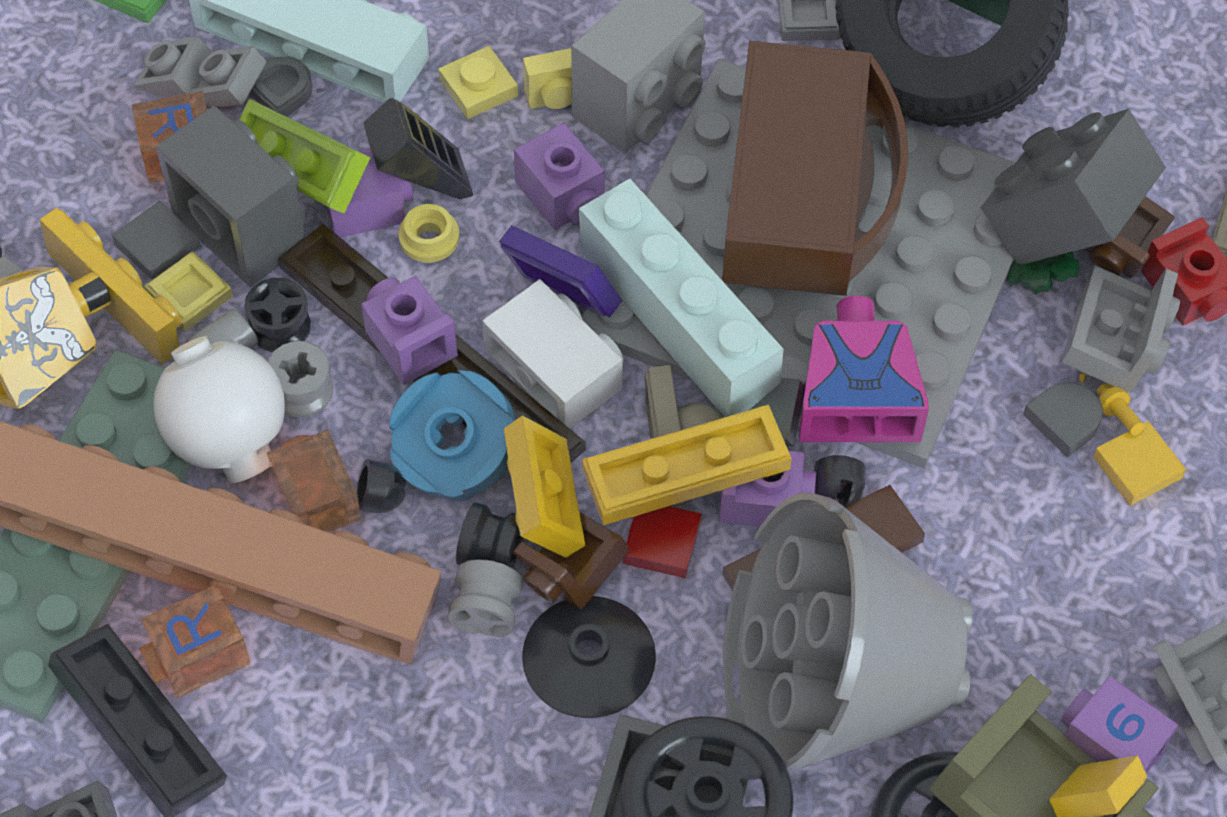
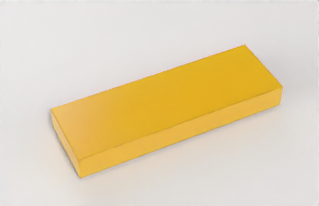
M768 404L582 459V470L602 524L607 525L788 471L791 468L792 458Z

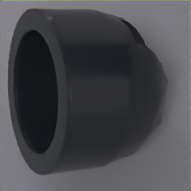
M832 455L823 457L815 462V494L827 496L834 500L839 499V503L844 507H849L861 499L865 488L866 467L862 461L850 456ZM840 483H841V484H842V490H841L840 492H838L839 487H840Z
M366 459L361 467L357 482V510L389 513L397 508L405 499L404 487L406 480L402 477L401 472L387 462Z

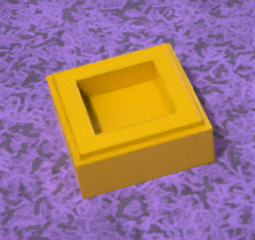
M1149 421L1144 423L1145 428L1140 434L1132 435L1128 431L1097 447L1093 456L1130 506L1181 480L1186 471V468Z
M1138 755L1079 765L1049 798V801L1057 817H1098L1117 814L1143 785L1144 780L1148 776Z

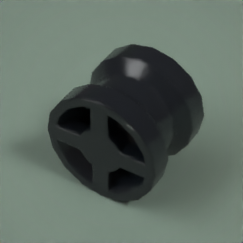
M273 277L260 281L250 289L245 298L244 309L248 323L256 334L257 345L261 349L273 353L283 344L293 341H305L311 329L308 303L304 290L296 282L287 278ZM282 317L288 318L285 322L282 321Z
M474 502L470 506L461 528L456 550V564L460 565L471 560H488L514 569L517 557L513 551L524 540L520 536V529L516 522V513L511 512L505 517L492 514L487 505Z

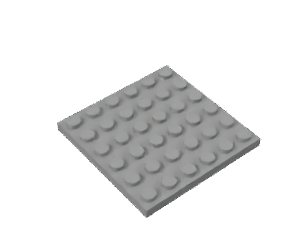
M718 59L646 196L722 280L726 230L746 68ZM905 124L908 140V166L901 205L895 224L875 257L849 282L847 296L725 284L784 349L781 378L800 379L805 387L814 326L820 321H837L836 305L841 299L856 295L868 297L874 302L875 321H900L904 323L909 331L929 403V412L922 441L855 443L925 469L1014 261V258L980 207L997 187L995 179L1016 162ZM877 125L867 127L874 153V179L871 197L865 215L859 225L860 230L868 232L883 214L891 190L889 148L883 129ZM622 301L611 317H603L585 308L581 316L582 320L597 335L603 333L609 336L623 355L654 367L670 365L673 374L693 381L624 301ZM801 408V413H800L799 421H801L802 408Z

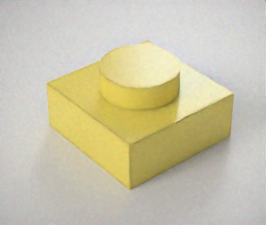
M490 46L438 68L439 80L467 120L518 96V84Z
M571 48L523 58L524 92L530 109L542 106L551 109H561L572 104Z

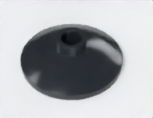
M592 596L582 610L563 600L544 611L534 621L526 635L522 651V661L529 685L544 703L566 715L580 718H598L627 708L643 694L654 673L656 651L648 627L633 610L615 600ZM584 640H594L601 645V649L594 654H584L578 650L577 646Z

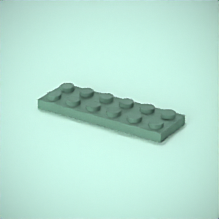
M115 349L59 441L81 449L86 445L100 447L112 453L120 462L143 470L146 467L162 468L178 477L181 483L192 467V464L178 457L168 447L161 437L155 422L153 410L154 393L165 367ZM6 528L0 535L1 707L40 723L44 722L64 687L48 667L51 653L98 629L131 571Z

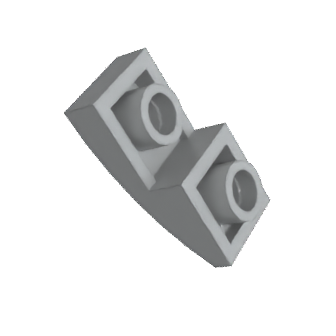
M198 36L174 41L165 40L155 45L148 52L144 60L145 67L133 86L138 90L183 104L190 103L192 106H241L267 61L254 46L230 50L222 49L212 52Z

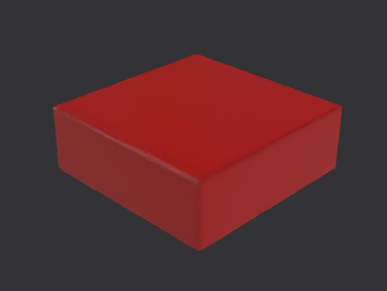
M667 506L634 516L626 542L630 550L624 556L622 564L686 579L701 525L702 513Z

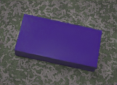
M513 225L510 226L499 240L502 250L520 274L529 281L535 283L540 279L554 293L564 294L572 302L603 317H611L623 300L598 265Z

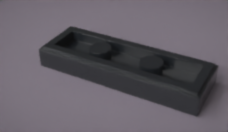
M109 624L51 653L48 667L164 817L178 815L205 799L225 784L227 779L226 773Z

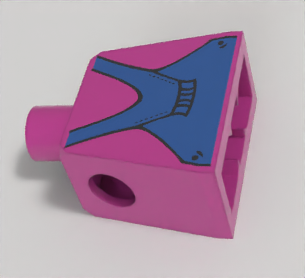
M856 295L841 299L836 305L837 321H820L814 326L799 427V442H921L929 412V403L907 326L900 321H875L874 302L868 297Z

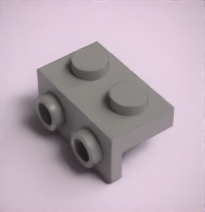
M1094 266L1084 283L1061 363L1132 393L1145 372L1152 375L1157 373L1168 352L1170 340L1163 338L1162 335L1171 326L1179 309L1180 299L1173 297L1178 273L1165 269L1153 289L1149 290L1098 266Z
M1227 620L1173 648L1166 639L1153 645L1162 665L1152 671L1170 704L1173 706L1183 701L1194 723L1185 727L1184 731L1202 764L1206 765L1214 760L1227 775Z

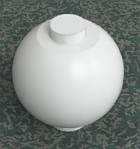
M207 336L196 338L176 348L171 353L175 361L164 369L154 393V418L164 442L178 457L194 466L203 469H222L229 483L247 480L269 468L275 462V457L268 444L279 433L285 412L282 385L272 366L249 347L230 341H219L210 344Z

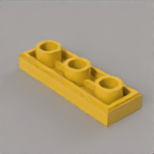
M58 208L41 217L39 220L47 253L75 280L90 272L96 273L105 284L111 298V304L104 309L162 365L173 357L171 353L180 347L177 328L181 326L180 316L171 302L162 295L153 298L142 287L138 273L126 259L120 257L114 260L104 251L100 237L87 222L81 221L76 224L63 210Z

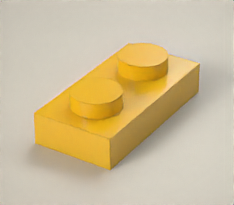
M521 416L503 428L508 454L507 467L512 479L517 510L516 522L520 529V536L567 558L585 546L567 439Z

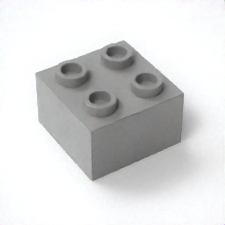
M688 0L620 1L571 46L572 117L625 154L640 140L644 143L653 140L661 130L665 122V116L677 105L681 107L690 105L702 88V54L706 45L703 39L705 11Z

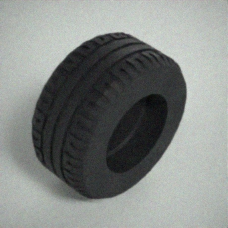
M836 0L835 9L838 12L836 19L839 25V35L845 50L871 53L888 78L899 102L903 117L907 115L910 120L916 122L919 120L923 124L930 126L933 123L937 127L951 125V127L960 128V125L964 124L968 127L975 125L976 122H980V124L989 122L988 119L993 117L997 119L1003 116L1002 113L1006 111L1009 113L1015 110L1016 105H1022L1028 100L1027 97L1030 94L1033 95L1038 91V86L1045 83L1048 78L1047 75L1055 68V60L1060 58L1061 48L1066 41L1065 33L1068 32V0H1009V9L1003 24L996 34L984 45L960 56L933 57L915 51L901 35L897 17L902 0Z

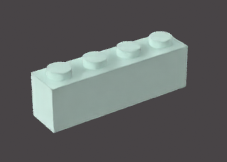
M189 0L195 27L244 47L254 46L259 53L271 58L290 57L297 59L307 66L311 74L383 103L390 98L401 101L429 60L427 26L418 22L408 14L395 13L369 3L366 0Z
M631 179L626 180L579 208L581 253L589 262L598 265L621 299L724 417L748 411L781 383L784 349Z

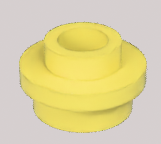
M422 204L411 209L401 222L398 231L399 244L403 252L411 259L423 263H433L446 259L456 250L460 239L456 220L447 210L435 204ZM427 231H433L439 234V236L432 239H423L419 237L422 233Z

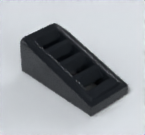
M393 98L388 99L363 122L378 171L457 199H464L474 195L459 148L402 102Z

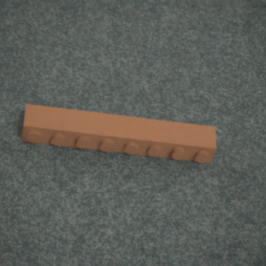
M0 421V527L360 650L412 664L438 596L442 572L431 568V565L425 559L407 552H397L393 555L368 546L365 540L350 532L334 531L328 533L306 525L300 517L285 510L273 509L267 512L243 504L242 500L235 494L220 488H209L205 491L181 483L178 477L162 468L146 467L143 470L120 462L109 451L97 446L86 445L82 449L56 440L50 432L35 425L23 424L17 427Z

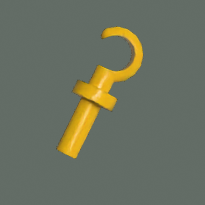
M1082 372L1079 375V381L1084 383L1089 375ZM1108 383L1101 384L1097 389V394L1100 396L1099 400L1103 413L1106 416H1117L1132 435L1140 434L1144 430L1145 425L1128 406L1130 402L1128 392Z

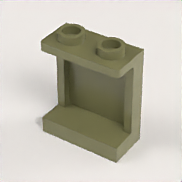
M1029 674L952 759L928 790L959 817H1057L1049 798L1079 765L1095 763L1096 761L1036 711L1051 694V691L1032 674ZM1147 779L1117 814L1098 817H1153L1143 807L1159 787Z

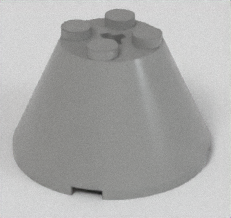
M800 493L780 503L767 516L755 534V540L764 542L756 558L752 571L739 570L729 604L723 644L727 718L744 724L763 736L776 749L786 765L788 773L932 722L939 718L949 706H961L967 699L970 690V674L965 667L967 633L973 618L970 602L966 598L955 597L952 592L834 499L819 494ZM737 660L741 707L735 699L732 686L733 669Z

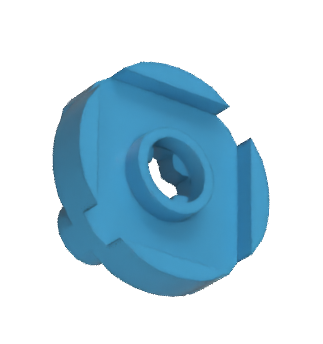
M458 370L461 374L449 373L440 376L438 373L424 376L413 383L401 395L390 417L389 428L393 431L391 438L393 451L390 448L389 450L392 462L401 472L402 477L419 491L434 498L461 502L469 500L476 494L490 488L508 469V454L503 428L514 422L515 416L508 399L492 382L477 373ZM464 420L467 427L464 431L466 438L463 443L458 447L451 446L447 450L441 449L440 447L445 441V437L440 433L442 426L448 422L456 427Z

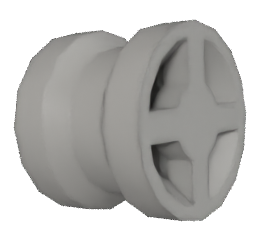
M306 341L286 343L273 351L267 362L276 372L282 385L285 400L284 414L291 417H308L323 410L328 405L333 394L330 363L326 353L319 346ZM303 373L301 378L292 383L290 382L291 377Z
M471 560L460 564L455 579L460 592L459 596L453 599L449 606L447 615L449 623L462 632L483 633L484 635L494 637L509 635L513 630L516 618L514 611L511 609V604L521 593L523 583L521 575L514 569L494 561Z

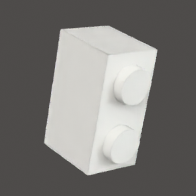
M540 279L482 320L484 351L526 393L568 428L573 427L622 390L624 359L616 343L606 334L600 333L597 335L582 320L578 308L570 298L564 294L556 295Z

